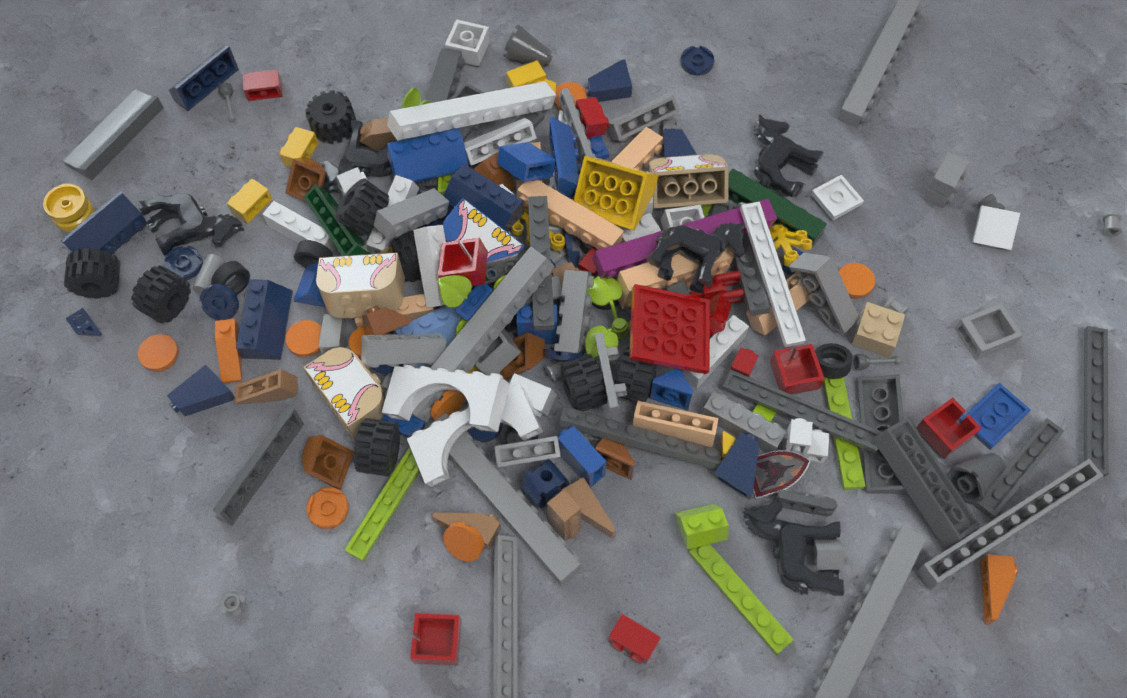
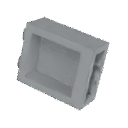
M1002 304L962 318L955 327L975 360L1015 345L1023 336L1020 328L1014 323L1010 313Z

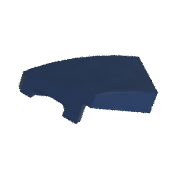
M565 233L564 248L568 263L572 262L574 267L578 268L580 251H572V234Z
M83 308L66 318L77 335H102Z

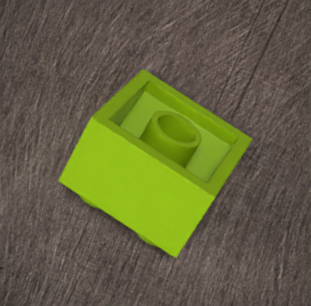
M715 503L674 513L687 550L728 540L729 524L722 508Z

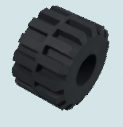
M329 90V93L323 91L320 92L321 95L313 96V101L308 102V108H306L305 113L311 130L315 132L316 137L323 143L327 140L329 144H334L335 140L341 143L344 137L349 139L351 137L350 133H352L350 120H356L349 98L341 92L335 94L334 90Z
M365 178L360 179L342 198L336 212V220L358 235L364 236L374 228L373 225L377 211L388 206L389 195Z
M411 230L391 242L392 244L389 245L392 247L393 253H398L405 282L422 280L414 232Z
M84 248L83 250H74V252L68 254L66 259L64 286L69 292H73L78 296H84L85 298H101L114 295L119 285L120 260L115 255H111L110 252L101 251V249Z
M161 265L151 267L150 271H145L143 276L137 280V284L133 288L134 293L131 296L132 305L159 323H168L173 318H176L185 308V304L189 300L188 296L191 293L190 283Z
M627 346L622 354L615 379V384L625 383L627 395L619 398L634 402H646L652 388L653 379L656 377L657 365L630 360V346Z
M591 354L561 363L562 382L573 409L584 412L607 404L608 399L604 377L597 361Z
M368 418L362 421L354 445V466L357 472L390 476L396 465L400 447L398 423Z

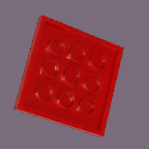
M634 284L632 287L629 359L707 374L710 371V300Z

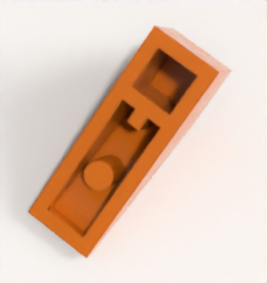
M235 319L215 321V341L221 381L224 384L242 381V357L236 349L240 327Z
M987 554L980 560L984 622L987 625L997 620L1018 574V567L1014 562V557Z

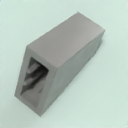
M330 314L323 315L319 349L322 355L333 348H347V322L345 318H336Z

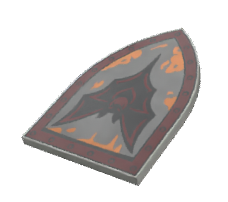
M772 451L759 455L753 488L756 499L778 493L779 490H786L793 486L805 474L811 461L791 451Z

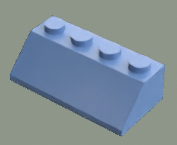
M444 306L395 329L394 334L440 333L447 339V348L455 339L457 326L464 318L456 312L459 306L452 308ZM419 363V365L413 367L418 369L420 368V366H425L427 364Z

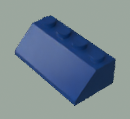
M550 117L549 143L551 156L556 159L554 167L556 190L564 196L571 198L575 196L581 172L580 163L577 164L576 162L578 159V149H574L576 136L572 134L569 125L554 117Z
M459 128L387 143V157L394 177L398 175L412 180L414 183L451 175L463 164L468 166L465 144Z

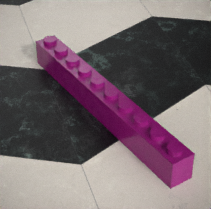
M765 199L759 202L770 229L773 227L772 224L777 220V217L769 199ZM739 207L683 225L694 229H701L711 235L715 228H719L721 224L744 223ZM744 226L742 232L745 236H749L746 226ZM663 231L595 251L592 259L600 279L607 277V279L614 278L620 271L648 263L647 258L656 249L657 237L661 236Z

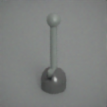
M221 83L218 86L220 95L226 98L229 112L228 120L233 122L235 116L232 113L229 99L233 94V87L230 83Z
M856 354L853 362L856 370H864L869 367L870 363L895 362L900 364L902 358L896 356L890 359H869L867 355Z

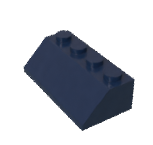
M225 45L169 89L173 100L187 111L191 110L214 91L219 84L225 82L239 70L230 46Z
M465 164L452 175L444 193V197L449 201L448 206L454 209L461 199L464 198L507 232L524 214L523 200Z
M119 191L61 239L69 252L90 248L108 251L112 255L124 243L128 242L131 237L147 225V222L142 213Z
M249 279L236 349L242 359L281 360L293 294L291 289L270 280Z

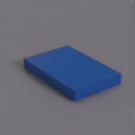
M998 383L959 420V423L967 415H970L982 428L975 437L991 450L1031 409L1001 383Z

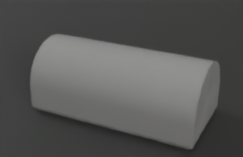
M214 254L206 256L193 285L195 292L202 293L205 288L211 285V278L214 272L225 263L221 257Z

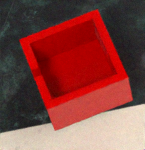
M480 237L465 239L462 241V244L459 240L442 243L438 277L458 275L469 279L472 286L484 284L488 250Z
M813 344L795 347L793 353L792 348L773 352L770 363L779 390L793 395L821 388L825 378Z
M951 398L923 418L916 427L943 459L973 439L982 429L970 415H967L960 424L957 422L966 410L954 398Z
M415 613L413 626L415 638H412L410 654L413 664L458 666L462 625L460 615Z

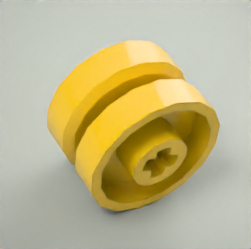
M62 184L54 187L47 193L43 202L44 210L59 229L66 232H71L95 212L93 204L83 190L73 184Z

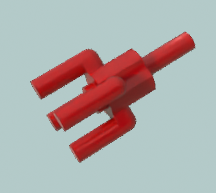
M739 270L714 275L711 289L705 285L702 293L689 292L690 296L704 297V299L722 293L730 304L744 302L743 296H745L743 288L727 291L726 288L727 286L740 284L739 278L741 276Z

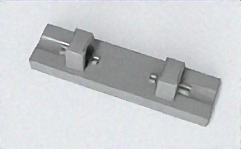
M603 332L595 334L610 413L611 416L619 414L617 398L626 396L627 390L625 383L614 385L609 363L612 360L619 359V352L617 347L607 348Z

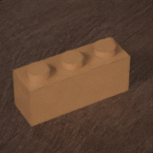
M562 490L547 503L548 523L566 541L569 537L573 539L580 533L581 507L565 490Z

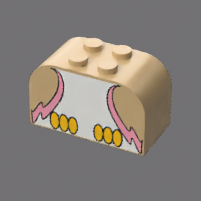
M710 154L665 157L652 160L649 163L650 173L659 175L653 195L654 208L728 203V165L722 157Z
M398 253L319 258L316 283L330 315L336 318L362 317V315L367 314V309L377 305L379 308L386 307L393 311L399 309L403 302L405 277Z
M343 347L333 348L304 366L311 383L354 441L356 440L358 429L365 418L375 420L383 418L382 409L385 398L382 393L384 390L380 385L381 381L375 373L371 374L369 371L370 367L365 365L350 349Z

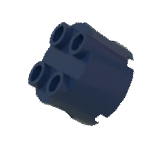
M547 459L537 470L534 471L532 469L523 476L525 481L521 485V490L537 509L539 507L544 508L550 500L559 494L561 489L569 486V481L555 463Z

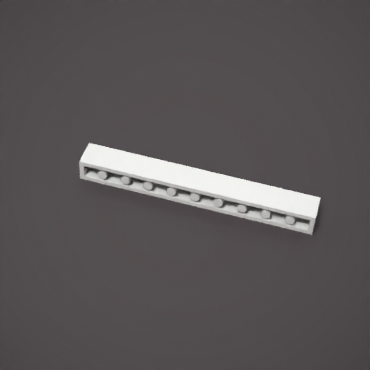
M546 81L392 110L389 112L387 126L397 140L408 139L552 109L556 94Z

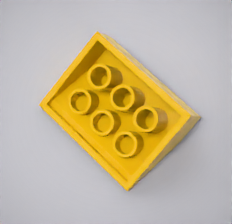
M584 156L573 201L612 224L635 230L654 195L659 175L599 158Z

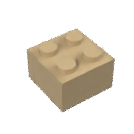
M867 302L861 313L851 345L890 357L896 347L905 314Z

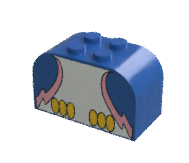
M464 198L461 199L443 223L446 242L459 240L462 244V241L465 239L480 237L488 250L487 262L520 254L525 246Z

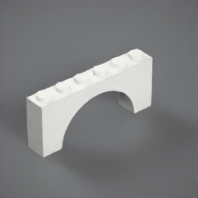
M403 365V367L394 366L382 413L392 419L409 421L414 409L427 396L442 390H457L462 392L468 400L470 406L469 424L479 430L498 432L510 384L503 379L502 375L495 373L487 376L473 371L472 374H467L462 370L449 372L447 369L437 368V370H432L425 366H420V369L411 365Z
M520 384L509 385L500 423L507 424L516 429L520 437L526 441L542 433L543 430L524 388ZM470 406L462 412L452 413L444 421L432 423L431 427L426 430L414 432L411 437L407 438L423 480L430 487L450 478L447 466L450 450L456 440L465 431L473 427L469 424Z

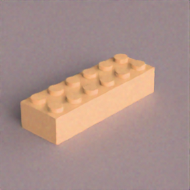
M727 248L721 257L715 261L711 269L712 277L716 274L726 273L734 257ZM680 253L675 255L671 260V267L674 273L669 281L659 278L657 274L660 268L650 265L649 262L620 271L617 282L622 288V297L618 299L622 309H631L632 287L634 284L666 290L665 287L684 280L689 289L699 264Z

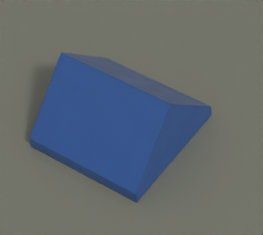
M319 262L305 268L294 302L325 307L316 283Z
M674 369L653 379L650 399L688 410L693 390L682 371Z

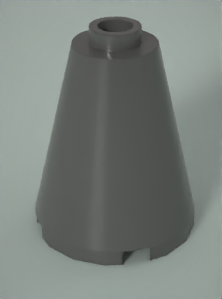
M517 25L515 28L518 30L516 33L512 32L505 47L507 53L503 54V56L528 64L538 60L541 67L549 65L553 57L550 55L551 51L524 28Z
M989 453L953 466L947 473V476L965 503L976 504L983 500L1004 469V462L997 454Z

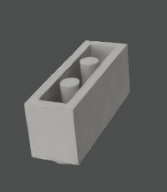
M557 436L494 446L498 467L561 457Z

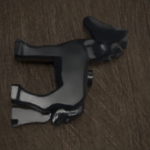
M759 114V119L755 121L753 126L755 129L753 130L757 139L762 141L767 148L763 147L759 153L754 175L759 181L763 182V186L766 188L771 185L774 190H780L787 197H797L802 191L804 183L786 180L780 170L787 163H790L813 176L818 168L816 163L823 157L824 152L809 150L796 144L793 140L781 135L789 130L787 122L774 121L768 118L764 119Z
M350 120L352 135L338 167L330 161L322 163V167L326 171L323 188L328 193L338 191L337 175L357 167L360 172H364L366 177H385L393 173L387 157V147L379 152L365 148L366 145L360 142V130L363 123L359 120Z
M190 194L159 195L149 200L136 202L143 216L151 211L161 209L146 221L152 233L157 231L166 220L171 218L179 219L180 227L155 239L164 256L176 246L199 241L213 235L212 242L215 247H221L234 233L245 230L241 227V221L229 214L206 217L208 215L204 207H199L194 197Z
M721 224L719 228H715L711 235L701 229H694L686 225L670 227L661 232V236L657 237V247L648 256L647 262L652 266L660 268L657 274L659 278L669 281L674 273L671 267L672 257L679 253L699 264L689 289L702 293L705 285L711 289L713 280L711 269L726 248L735 257H741L744 254L742 244L744 233L742 231L745 224Z
M773 501L759 508L754 506L751 509L744 508L743 517L745 524L749 526L748 529L753 534H757L759 538H766L776 542L777 546H773V559H777L778 574L784 586L792 589L794 592L799 591L801 595H808V589L814 592H825L833 596L844 595V580L839 579V570L813 573L804 565L806 545L814 546V540H837L841 535L840 521L818 527L777 520V515L782 511V503L779 501Z

